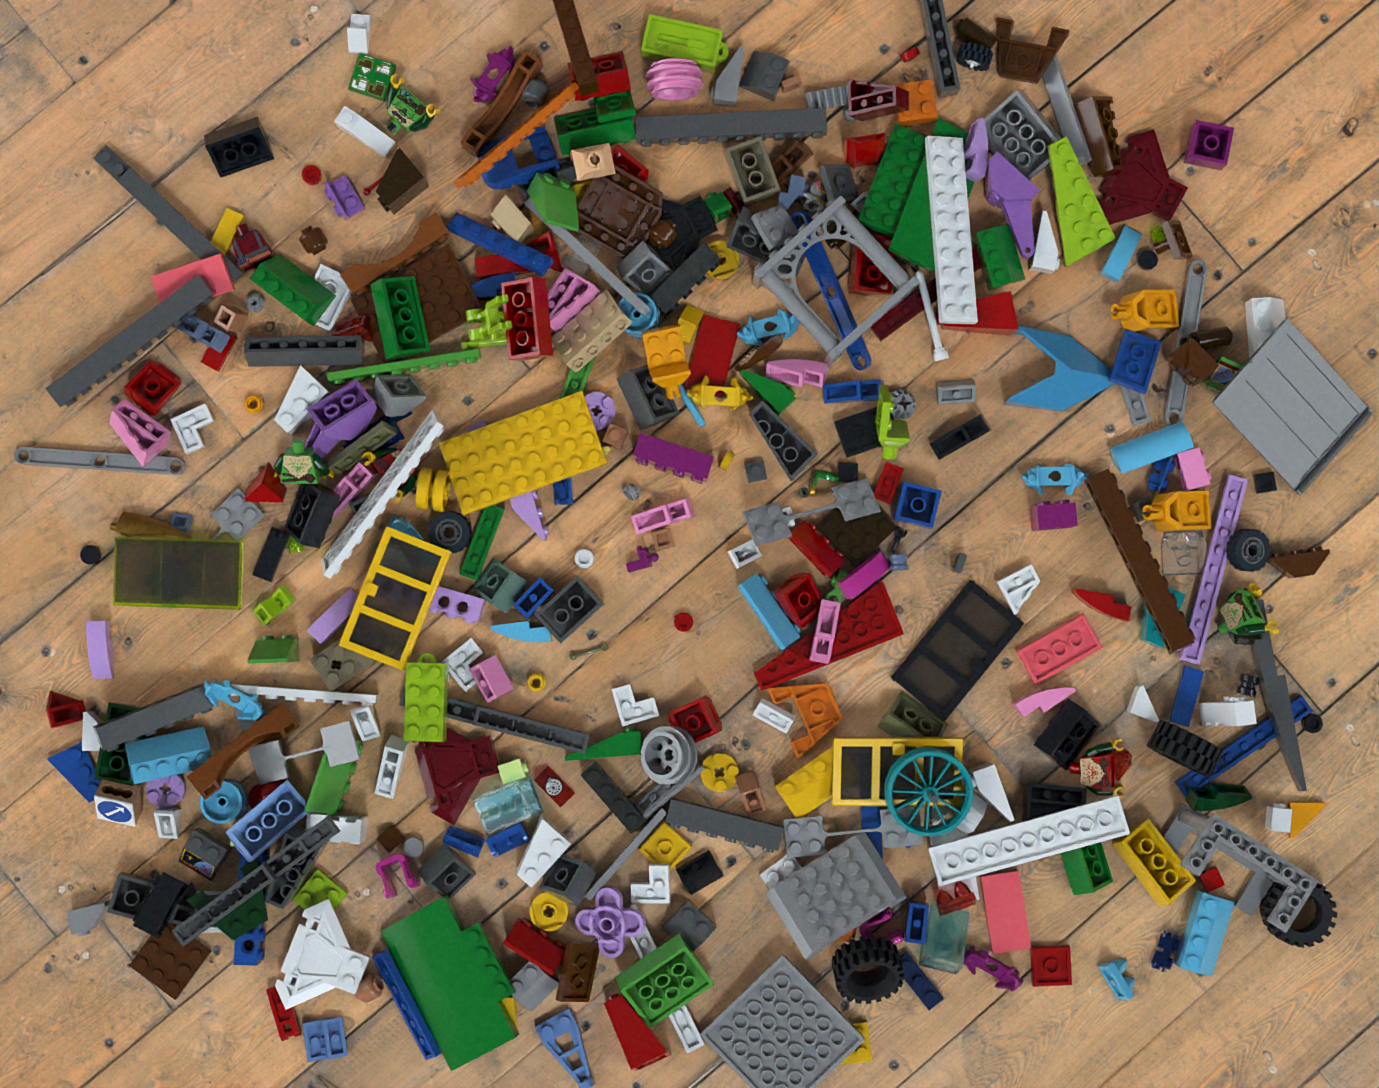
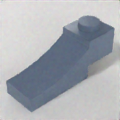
M791 175L788 193L780 192L777 206L783 204L788 212L797 200L802 201L803 193L808 191L809 184L805 183L806 177Z
M193 315L191 317L185 316L182 319L183 323L176 327L220 353L230 339L229 335Z

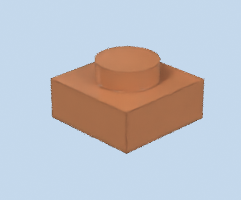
M789 75L783 78L780 86L783 94L800 88L801 78L799 75Z
M670 528L651 533L656 552L675 547Z

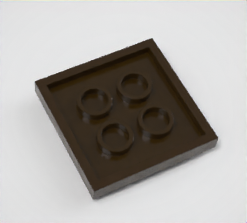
M834 508L816 525L855 567L897 528L882 511L845 521L839 508Z

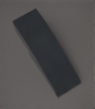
M980 414L929 444L938 460L990 432L991 428L983 414Z

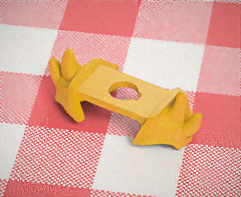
M705 376L703 382L693 385L686 393L693 403L701 406L703 409H706L707 405L729 406L730 410H736L738 407L745 405L746 401L754 398L753 395L747 392L745 387L739 385L737 378H733L730 381V385L733 387L708 386L709 378ZM719 390L727 394V398L720 402L714 396Z

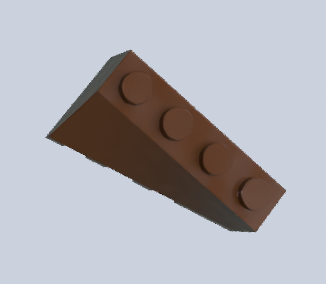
M1091 96L1074 104L1092 158L1090 170L1094 177H1106L1123 169L1120 146L1116 144L1118 131L1113 127V120L1116 118L1115 112L1111 111L1110 104L1113 103L1112 97Z

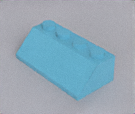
M756 573L737 587L779 649L783 650L800 638L798 633L801 631L795 623H790L787 613L777 604L778 600L774 595V591L769 592L766 587L768 583L763 575L758 576Z
M204 726L141 739L129 744L125 743L131 778L134 784L191 772L212 756Z
M1200 890L1196 891L1174 964L1198 974L1212 976L1235 902Z

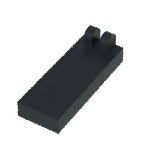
M274 527L271 528L253 572L254 576L269 582L273 581L291 536L289 533Z

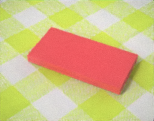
M217 254L151 276L160 303L197 275H203L214 289L216 294L212 297L234 291L235 287L223 254Z
M1081 614L1020 648L1016 653L1036 685L1101 649L1102 645L1085 615Z
M1019 870L981 875L980 881L992 953L1031 948Z

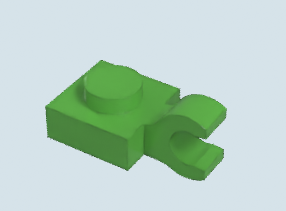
M839 570L837 574H833L831 585H834L833 591L826 595L825 600H829L830 596L834 595L836 602L840 603L841 590L837 582L844 578L847 572Z

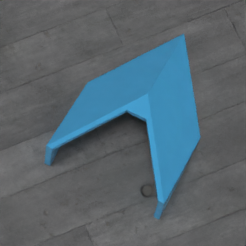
M1018 325L1019 329L1014 334L1025 336L1054 360L1055 371L1054 375L1009 397L1005 401V405L1062 412L1115 384L1108 381L1111 369L1071 336Z

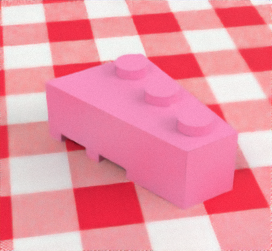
M565 268L547 294L551 329L558 332L602 292L594 284Z
M126 399L112 409L109 424L142 467L168 446L171 431Z

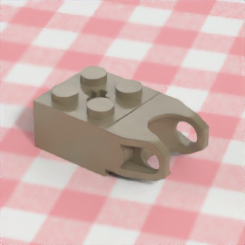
M367 626L360 631L352 632L349 641L363 646V639L372 628ZM340 640L310 659L330 692L338 690L375 665L377 660L339 646ZM381 648L376 652L384 654L387 651L385 648ZM336 661H341V669L335 667Z

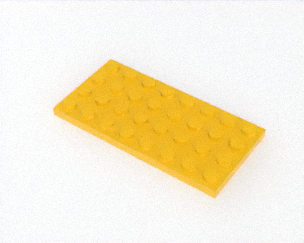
M583 391L439 443L446 467L450 470V478L464 516L608 464Z

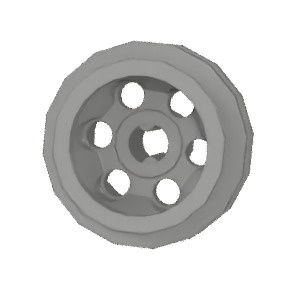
M660 726L646 736L641 749V763L650 779L659 784H678L687 780L693 773L697 763V748L694 739L686 730L678 726ZM669 766H670L671 769H672L671 772H668V771H667V769H668Z

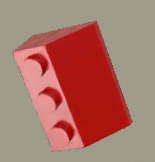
M623 51L591 58L598 81L599 92L582 97L579 89L574 93L576 94L575 101H586L597 96L604 97L608 94L623 93L626 90H631ZM571 62L567 63L571 83L575 82L577 84Z
M871 234L894 259V253L888 251L893 237ZM852 244L848 293L858 295L892 294V283L860 248Z
M804 520L791 532L792 536L787 538L827 579L844 563L842 560L844 556L837 549L833 551L829 546V540L824 535L820 537L815 532L817 528L810 521L806 523Z
M518 918L503 944L550 975H553L565 955L566 945L558 939L554 941L549 938V934L542 929L537 930L532 927L533 923L529 920Z

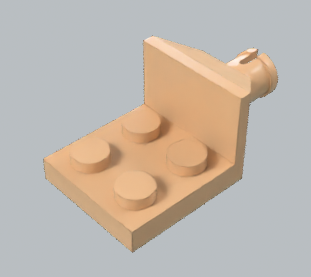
M609 143L571 150L570 159L574 162L577 181L616 174Z

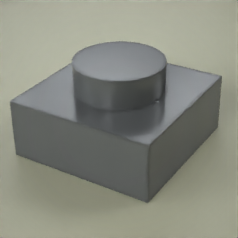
M764 460L745 464L748 483L767 480Z

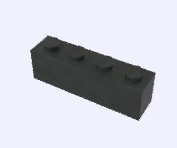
M704 242L650 298L665 314L668 311L672 313L679 306L677 302L682 297L686 299L693 292L691 288L695 284L699 286L706 279L704 275L709 270L713 272L720 265L718 261L721 258Z
M597 761L581 773L582 778L631 834L646 821L631 800Z

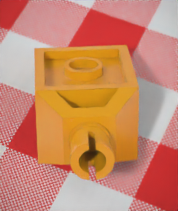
M1141 290L1123 296L1119 304H1113L1110 308V312H1117V314H1110L1111 318L1114 320L1121 319L1124 329L1133 332L1144 329H1175L1180 327L1175 290Z
M674 324L642 331L648 371L653 382L665 388L667 399H674L673 393L675 398H679L681 396L679 385L683 384L691 374L686 362L680 325Z
M1176 491L1155 494L1152 505H1145L1142 509V512H1149V514H1143V518L1145 520H1153V524L1158 532L1212 529L1209 491Z

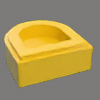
M727 451L719 467L724 471L728 469L734 457L733 452Z

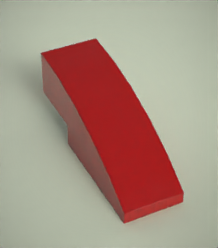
M499 255L475 258L476 277L481 279L506 273L520 275L533 272Z
M1077 588L1072 589L1071 593L1096 612L1112 619L1124 622L1129 621L1132 606L1113 603L1114 595Z

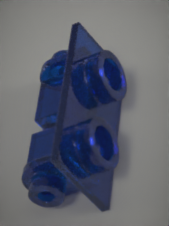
M1164 930V933H1161L1157 945L1163 948L1164 951L1156 950L1151 961L1153 968L1158 970L1160 967L1163 968L1161 972L1171 969L1174 961L1171 958L1173 951H1177L1180 945L1179 935L1171 937L1172 933Z

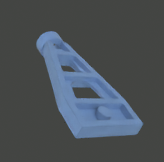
M570 1007L535 1026L544 1046L574 1078L579 1088L592 1087L595 1082L590 1074L579 1025ZM569 1032L572 1035L574 1045L570 1050L562 1051L555 1043V1039ZM574 1052L579 1054L582 1065L576 1069L572 1068L567 1061V1056ZM583 1076L587 1077L586 1079L581 1081V1078Z

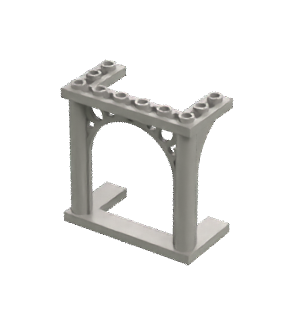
M842 196L837 199L835 197L826 204L827 207L823 212L819 210L812 217L813 221L808 225L806 223L797 230L799 233L794 238L790 236L785 240L783 248L780 250L775 249L769 255L770 259L766 263L761 262L754 269L752 283L757 290L763 286L772 292L828 353L824 360V363L828 364V368L843 356L845 350L896 304H900L911 295L920 282L915 276L911 278L845 206L846 200ZM832 222H835L837 226L836 232L829 234L826 226L828 227ZM841 225L844 227L843 231H846L847 234H840ZM822 226L823 235L817 236L816 232L819 233ZM827 239H841L856 245L898 290L842 341L838 339L802 299L796 285V268L801 256L812 245ZM806 242L808 246L803 247L802 243ZM791 255L795 256V260L792 262L784 260L785 258H791ZM785 264L789 265L792 271L788 274H781L777 268ZM790 278L792 282L790 285H788L787 282H783L782 279Z
M1182 803L1162 835L1175 854L1190 831L1197 835L1180 865L1193 874L1200 876L1216 849H1219L1253 871L1254 873L1234 904L1250 916H1253L1273 882L1286 886V890L1266 921L1287 933L1317 885L1318 880L1216 814L1212 813L1210 816L1193 811L1189 806Z

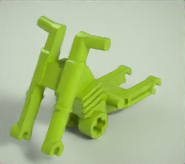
M507 294L496 296L493 300L486 302L485 310L471 309L466 311L467 322L463 325L481 323V328L468 331L470 342L461 343L463 351L507 344L506 330L512 329V321L505 322L504 312L498 311L500 306L509 302Z

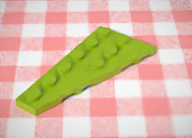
M1064 136L1048 145V152L1054 181L1053 189H1055L1056 196L1055 204L1058 226L1062 240L1063 263L1067 267L1116 238L1067 136Z

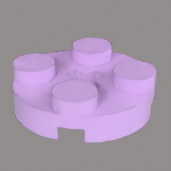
M591 392L585 395L596 430L608 427L615 416L613 399L602 392ZM595 406L600 410L597 416H594V412H591V409L595 408Z
M180 774L147 781V799L150 803L160 808L173 807L185 797L186 782ZM165 783L171 788V791H167L166 794L162 790V786Z

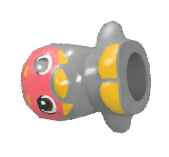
M815 181L810 185L809 193H803L807 198L803 207L810 212L822 211L827 197L823 182Z

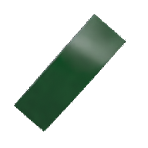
M1210 782L1207 789L1190 787L1185 801L1193 811H1213L1242 804L1251 800L1252 795L1244 785Z

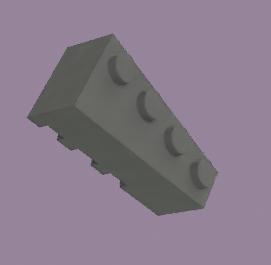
M743 206L733 228L727 248L756 261L766 263L770 259L769 255L775 249L768 250L751 220L754 213ZM805 253L797 264L796 277L806 257ZM791 255V258H785L784 260L792 262L795 260V256ZM785 264L777 268L786 274L792 271L791 267Z
M761 401L749 414L790 481H793L818 455L764 401Z
M294 825L285 833L280 851L307 832V830ZM329 840L270 883L265 902L281 909L287 906L297 894Z

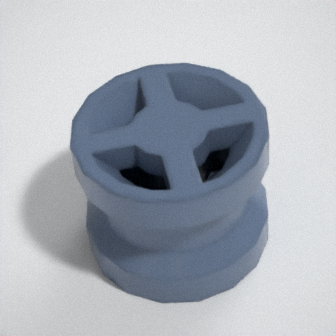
M908 554L889 555V560L891 561L890 571L909 570L906 562Z

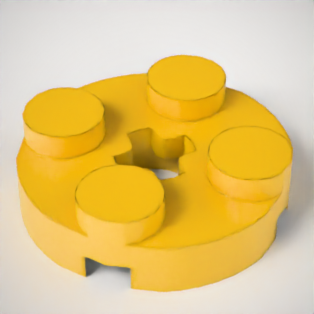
M715 241L708 245L718 256L726 259L723 265H719L713 272L709 270L706 273L712 279H727L738 269L739 254L727 248L728 243L725 241Z
M715 753L706 757L702 762L705 770L700 773V776L707 788L723 792L734 786L736 783L735 777L738 776L739 770L731 756L725 753ZM716 767L718 769H720L721 767L724 768L723 777L715 776L716 772L714 771V769Z
M547 892L537 895L530 907V918L533 924L545 931L559 929L567 920L569 907L566 902ZM546 906L554 908L555 911L552 912V916L544 913V910L547 909Z

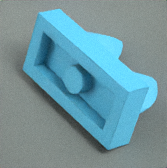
M1123 958L1102 963L1098 968L1118 1000H1129L1134 996L1132 990L1135 978L1122 977V973L1127 965V959Z

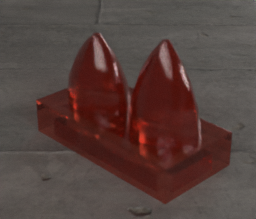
M366 313L335 324L331 336H355L357 334L361 335L362 339L372 342V332L369 327L371 318Z
M962 881L955 883V899L948 892L940 889L936 900L939 916L941 917L976 905L974 892L972 893L969 887Z

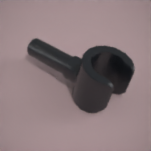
M900 526L895 530L894 543L889 552H895L900 540L906 536L907 529L903 535L898 533Z

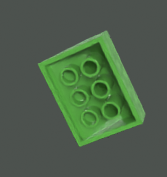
M355 738L361 756L364 745H361V739ZM324 752L304 811L336 815L339 811L341 812L345 804L343 800L344 794L349 792L351 782H349L350 776L355 774L358 764L352 761L330 767L327 754Z
M680 933L615 977L620 991L649 1028L714 985V982Z

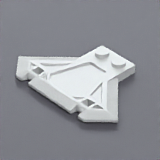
M329 899L305 909L302 916L307 918L305 925L299 923L280 971L286 975L284 980L277 979L275 984L285 1010L335 987L356 994L370 956L350 948ZM314 922L319 923L317 929L312 928ZM293 977L297 978L295 984L291 983Z

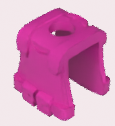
M402 853L388 857L376 864L377 874L381 875L385 887L383 893L386 899H391L398 895L386 868L398 862L401 864L407 885L410 888L421 886L418 877H414L408 863L411 862L409 857Z
M888 907L859 926L860 935L865 936V939H869L868 927L890 919L893 915L892 909ZM901 929L884 936L885 941L889 939L895 944L904 940Z

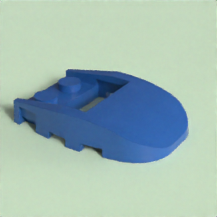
M545 127L535 128V131L530 136L524 138V140L529 139L538 164L518 169L513 152L510 150L502 160H498L493 164L494 167L481 175L484 183L492 189L502 190L511 188L513 184L521 183V186L528 184V180L533 179L537 172L545 174L546 170L554 166L556 170L559 169V163ZM510 133L487 144L481 151L479 159Z

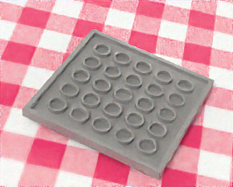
M783 953L700 1032V1036L751 1088H815L865 1041V1037Z

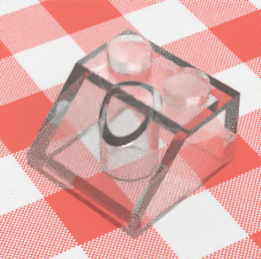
M1202 530L1163 532L1161 542L1163 575L1201 574L1207 549Z

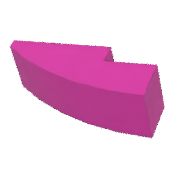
M879 551L851 570L850 574L837 582V585L845 598L851 600L879 579L890 566L882 552Z

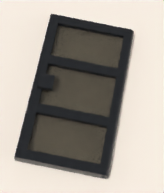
M969 580L891 678L939 718L946 721L1023 626L1024 622L974 581Z

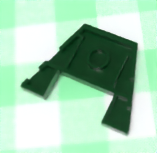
M254 859L240 868L244 877L258 867L257 860ZM203 890L187 899L188 903L198 911L210 903ZM263 890L258 891L214 925L230 939L235 940L267 921L268 916Z

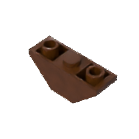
M1322 546L1310 548L1311 552L1304 553L1303 549L1291 551L1292 555L1285 556L1284 552L1272 554L1273 558H1269L1267 563L1288 578L1315 575L1329 555L1330 550H1322Z

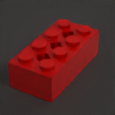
M530 277L501 283L502 295L507 294L509 299L508 303L503 304L505 322L512 321V329L506 330L508 360L525 361L553 356L546 279Z

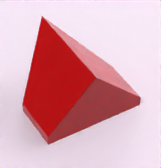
M547 232L526 244V246L553 258V264L549 269L563 272L552 232Z
M270 462L267 463L248 487L244 498L245 502H284L287 489L281 483L278 475L274 477L275 470Z
M53 691L49 692L46 712L51 728H59L83 721V712H86L83 700L80 701Z

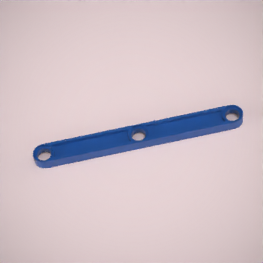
M806 211L796 212L792 216V221L797 229L802 226L798 222L799 215L803 216L804 224L808 225L812 222L809 213ZM820 241L812 245L804 253L840 337L843 340L858 326ZM804 242L802 243V246L807 247L808 244ZM829 286L835 289L834 296L829 294ZM861 335L846 349L852 365L859 371L870 367L872 362ZM859 356L865 359L864 366L859 364Z

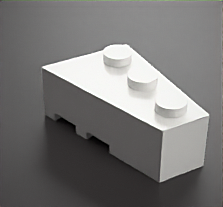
M300 365L274 420L287 433L293 436L311 417L307 408L331 395V393Z
M1224 696V700L1199 703L1201 726L1257 724L1254 700H1247V697Z
M307 813L305 830L311 829L326 818L328 814ZM329 815L340 829V832L329 839V842L340 843L344 841L349 842V844H360L366 840L368 816Z
M542 814L517 867V875L531 888L571 845L570 839Z

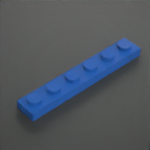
M456 213L446 225L449 232L541 276H544L553 264V258L459 213Z
M387 949L373 955L372 959L425 1060L441 1054L439 1046L421 1015L419 1007L411 996V991L407 988L401 972L397 969L392 955Z

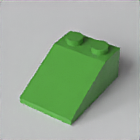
M537 172L527 193L544 222L578 232L576 195L571 183L564 178L557 179L548 173L541 174Z
M281 635V639H274V636H262V640L255 641L247 662L248 664L299 662V639H293V635Z

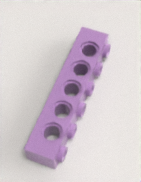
M378 572L376 573L373 583L379 586L376 597L382 598L383 595L390 596V601L401 603V600L409 602L408 606L418 609L420 605L422 606V594L425 591ZM388 581H392L394 584V588L390 592L385 589V584ZM410 586L413 591L409 597H406L403 593L404 588ZM438 586L428 611L436 614L438 610L446 612V617L456 619L457 616L464 617V622L475 624V621L480 622L486 600ZM446 596L449 598V605L442 607L440 600ZM461 602L468 604V609L464 613L460 612L458 608Z

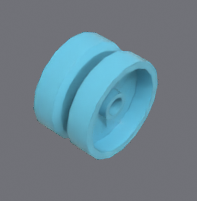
M634 293L651 309L645 317L624 298L618 304L625 315L632 321L631 325L624 331L634 338H642V331L659 327L661 313L658 306L649 296L642 293Z
M224 779L222 787L205 800L202 796L200 797V809L203 815L209 821L217 824L228 823L241 817L249 803L245 787L232 779Z

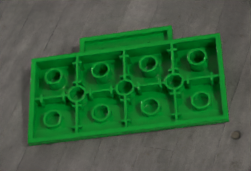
M448 895L380 931L451 1071L492 1051L519 1035L502 1002L504 998L516 992L481 923L478 922L465 929Z

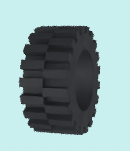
M1164 720L1159 721L1147 744L1150 749L1208 778L1211 777L1223 754V750L1214 744Z
M1273 882L1271 885L1272 890H1268L1266 893L1267 899H1263L1260 903L1265 906L1264 909H1260V914L1265 917L1262 921L1264 925L1269 927L1267 930L1287 944L1304 948V945L1308 947L1315 946L1314 941L1320 944L1324 941L1321 937L1322 935L1329 937L1331 934L1328 931L1329 926L1334 928L1336 923L1332 922V917L1337 918V912L1332 911V908L1337 906L1336 902L1330 900L1333 896L1325 890L1326 887L1317 883L1310 894L1316 906V916L1313 922L1304 929L1294 930L1289 928L1287 933L1266 921L1287 888L1282 884Z
M870 935L869 939H865V936H860V940L855 941L854 938L849 940L850 944L848 945L843 943L841 950L837 949L835 956L832 957L836 988L843 998L847 997V1001L850 1002L855 999L858 1004H861L862 1001H866V1004H871V1000L880 1002L882 997L888 999L891 997V992L894 994L898 992V987H902V980L905 979L899 950L895 944L893 945L891 940L885 941V937L882 936L876 939L875 935ZM867 965H879L877 968L869 971H855Z

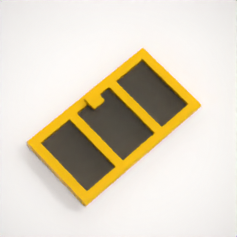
M386 526L339 646L404 671L452 552Z
M833 737L832 806H887L884 796V784L888 771L898 758L913 749L934 747L949 752L962 764L963 738ZM929 756L915 760L924 780H927ZM933 756L932 781L946 762V759ZM913 762L908 763L900 771L917 783L922 781ZM951 763L937 784L959 774L960 771ZM899 774L893 788L917 789L918 787ZM962 778L939 790L961 791ZM893 792L894 806L917 795V793ZM938 795L953 806L961 805V795ZM917 800V801H915V802H913V803H911V804H909V805H907V806H916L917 803L919 802V800ZM939 800L936 803L937 806H947Z

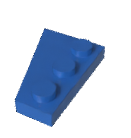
M82 742L47 759L88 802L94 801V795L101 781L94 779L96 765L89 751H82Z

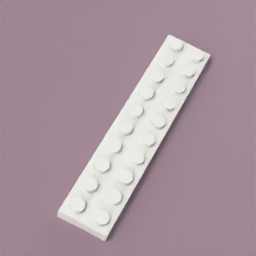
M927 136L925 138L939 323L976 324L978 319L963 138Z
M432 409L321 559L324 576L330 579L333 574L336 575L340 571L342 562L351 556L353 547L362 541L365 531L371 529L374 525L376 516L383 513L388 500L395 497L398 491L397 488L408 479V473L412 468L418 466L423 453H427L430 450L431 442L435 437L438 438L441 435L444 425L439 413Z
M1116 795L1036 817L1028 821L1018 822L928 847L939 886L1125 836L1130 834L1119 796Z

